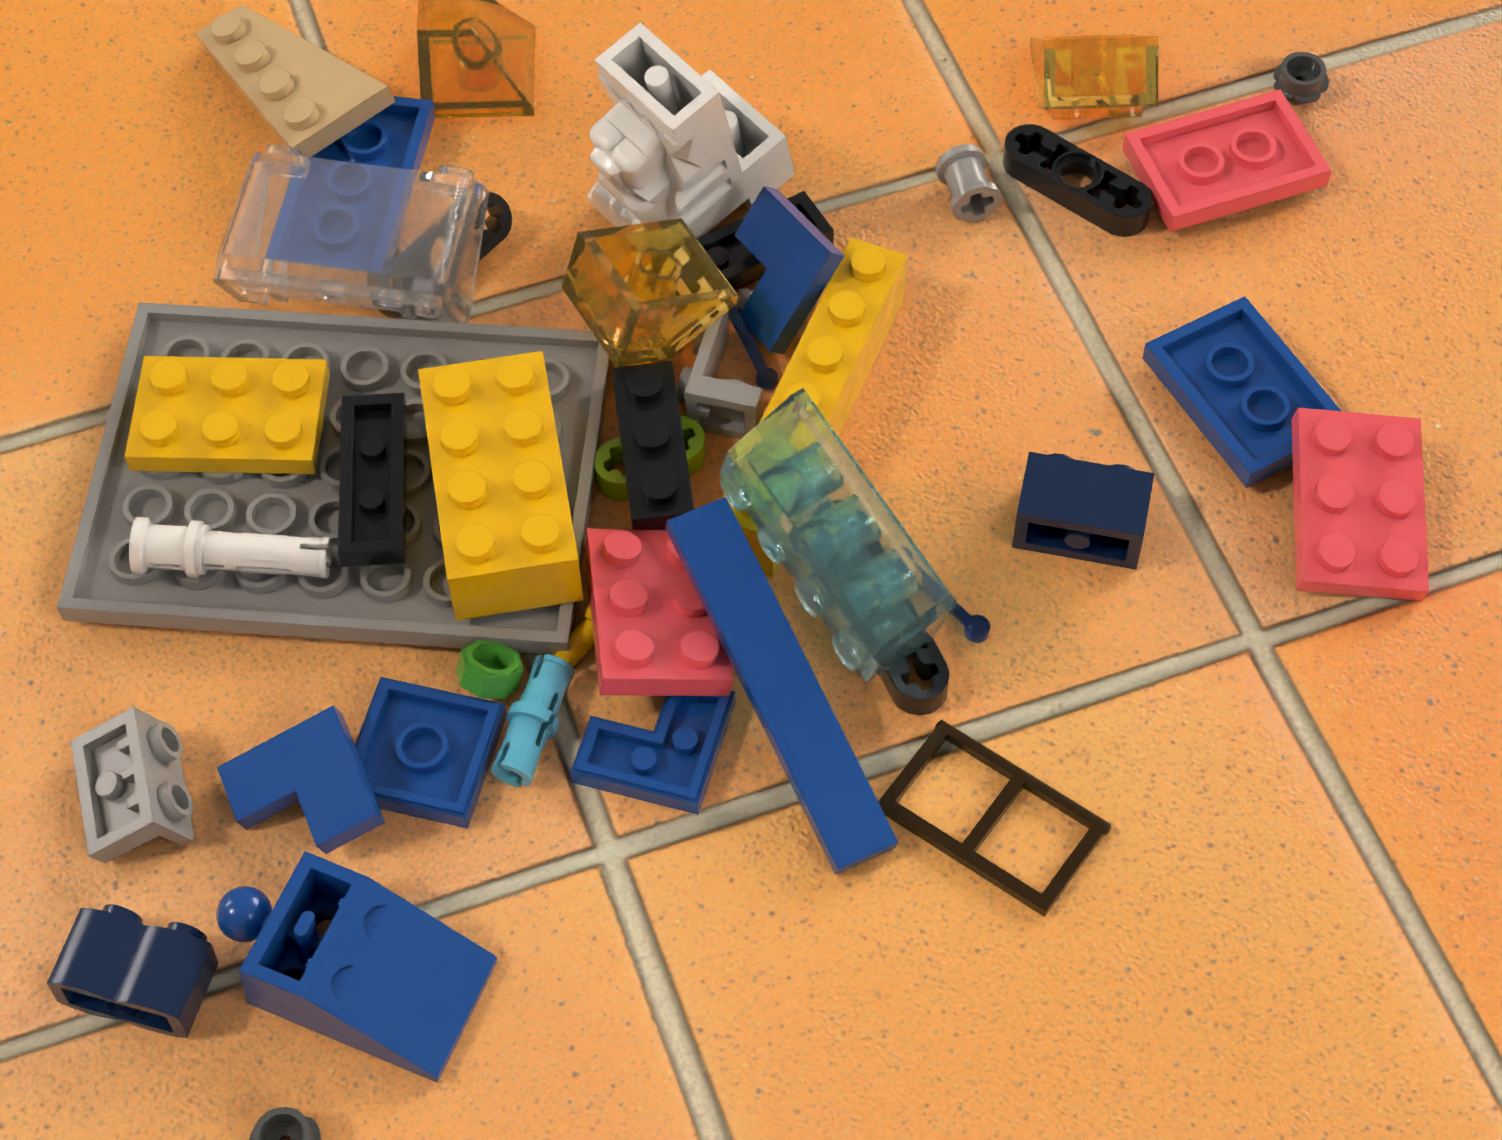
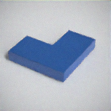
M763 186L734 236L767 269L737 318L769 352L784 354L844 258V255L779 190Z
M731 691L730 696H666L654 731L591 716L570 771L572 783L699 815L736 703L735 691Z
M334 705L217 767L236 822L246 830L300 802L316 847L327 854L385 823L344 716Z

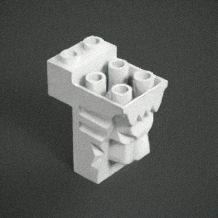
M641 22L595 59L599 75H597L598 80L615 106L590 129L589 136L594 146L590 159L594 167L599 171L598 181L587 194V199L635 246L644 244L650 260L706 235L742 203L751 208L763 186L778 189L795 175L787 139L781 131L710 69L702 76L699 75Z

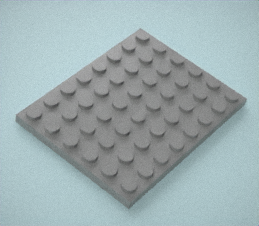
M139 302L57 605L63 621L460 649L465 648L474 641L486 640L505 644L517 651V653L555 655L558 651H569L577 602L455 620L447 582L418 369L543 351L581 575L584 542L589 523L595 481V456L600 447L614 349L613 333ZM144 356L327 359L330 379L316 475L130 471L124 456ZM404 393L407 404L406 563L341 567L338 557L342 396ZM136 517H149L151 524L188 526L192 520L203 521L204 524L210 525L212 531L287 535L293 537H330L332 541L331 566H326L330 568V574L328 578H320L306 575L208 570L207 574L201 575L200 578L187 577L185 571L152 568H148L145 574H133L129 563L131 528Z

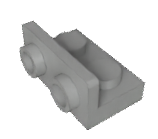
M132 707L71 740L89 857L106 864L158 836L181 846L194 840L191 820L193 802L185 786L180 758L183 753V746L179 735L170 724Z

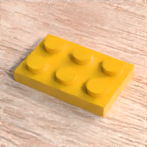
M144 356L124 456L129 470L316 475L330 379L327 359Z

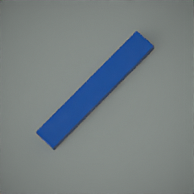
M723 497L667 520L666 531L834 874L837 875L895 849L898 840L727 498Z

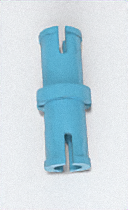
M545 654L544 658L538 655L533 662L523 694H521L519 701L513 702L506 716L507 723L509 724L506 736L490 769L496 779L507 785L520 788L522 785L525 787L530 786L543 747H545L548 739H552L556 735L560 725L559 718L557 717L559 707L574 676V668L564 659Z

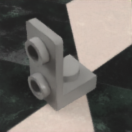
M724 302L718 308L715 305L713 306L709 321L702 320L698 322L693 341V354L697 356L693 368L684 366L677 387L678 402L685 403V416L697 421L704 432L750 441L763 416L762 388L747 385L736 379L722 380L715 378L729 337L728 302Z

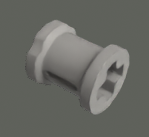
M972 144L959 145L947 150L939 157L935 165L938 179L941 183L947 185L951 192L950 208L954 217L957 220H964L966 222H975L990 216L1002 201V195L998 186L995 183L989 182L984 170L987 159L982 149Z

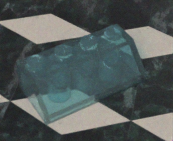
M804 388L790 395L728 450L719 472L722 476L720 484L725 496L738 511L745 509L759 529L757 537L762 549L774 563L779 564L782 562L796 581L794 589L800 603L811 616L817 617L820 615L834 635L832 637V645L836 654L848 669L852 671L858 669L865 681L869 682L930 642L958 603Z

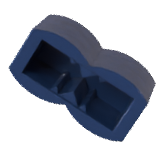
M107 904L102 910L80 908L47 981L57 1002L91 1015L124 1020L143 1029L173 1037L188 1038L219 963L211 943L207 942V936L199 929L180 922H170L167 928L143 925V920L138 914L118 905Z

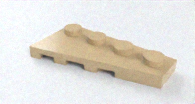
M243 4L228 13L218 16L211 24L195 33L206 52L300 164L396 102L386 84Z

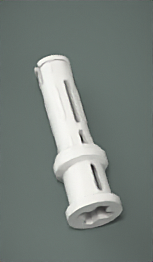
M136 517L131 528L129 541V563L133 574H145L148 568L182 570L185 571L187 577L200 578L201 575H206L208 570L306 575L328 578L330 568L326 566H331L332 541L330 537H293L287 535L212 531L210 525L204 524L203 521L195 520L190 521L188 526L151 524L149 517Z

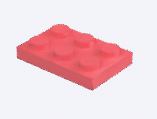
M1281 89L1126 133L1122 147L1138 178L1150 190L1152 202L1170 232L1328 186L1332 171Z
M1298 408L1291 418L1296 591L1421 601L1429 593L1421 418Z
M587 528L584 551L599 694L730 696L734 681L730 659L667 531Z

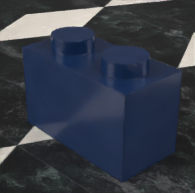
M1029 452L1016 515L1012 548L1137 570L1154 473L1135 470L1130 466L1122 464L1104 465L1075 460L1064 454L1053 453L1047 455Z

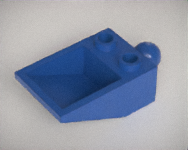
M306 851L303 853L274 908H272L269 898L262 891L254 887L241 886L227 892L220 900L216 911L218 926L228 938L237 942L256 940L239 970L248 1004L437 1083L497 963V956L371 878ZM332 920L325 935L317 932L316 926L320 922Z

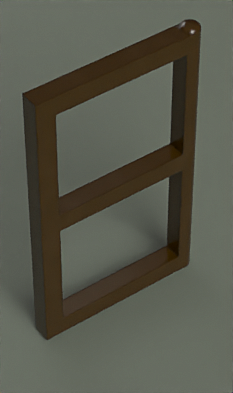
M943 720L938 721L934 731L878 801L885 816L1044 917L1102 837L1111 830L1109 822ZM946 740L1010 779L963 843H960L898 803ZM1023 788L1089 828L1042 894L976 853Z

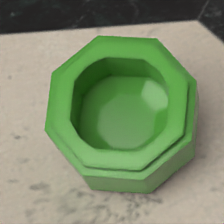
M477 640L461 650L456 673L460 686L480 698L505 699L518 690L524 668L519 653L514 649L501 643Z

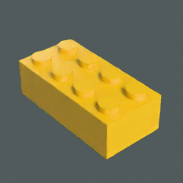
M543 351L418 369L447 582L455 620L583 601L579 559Z

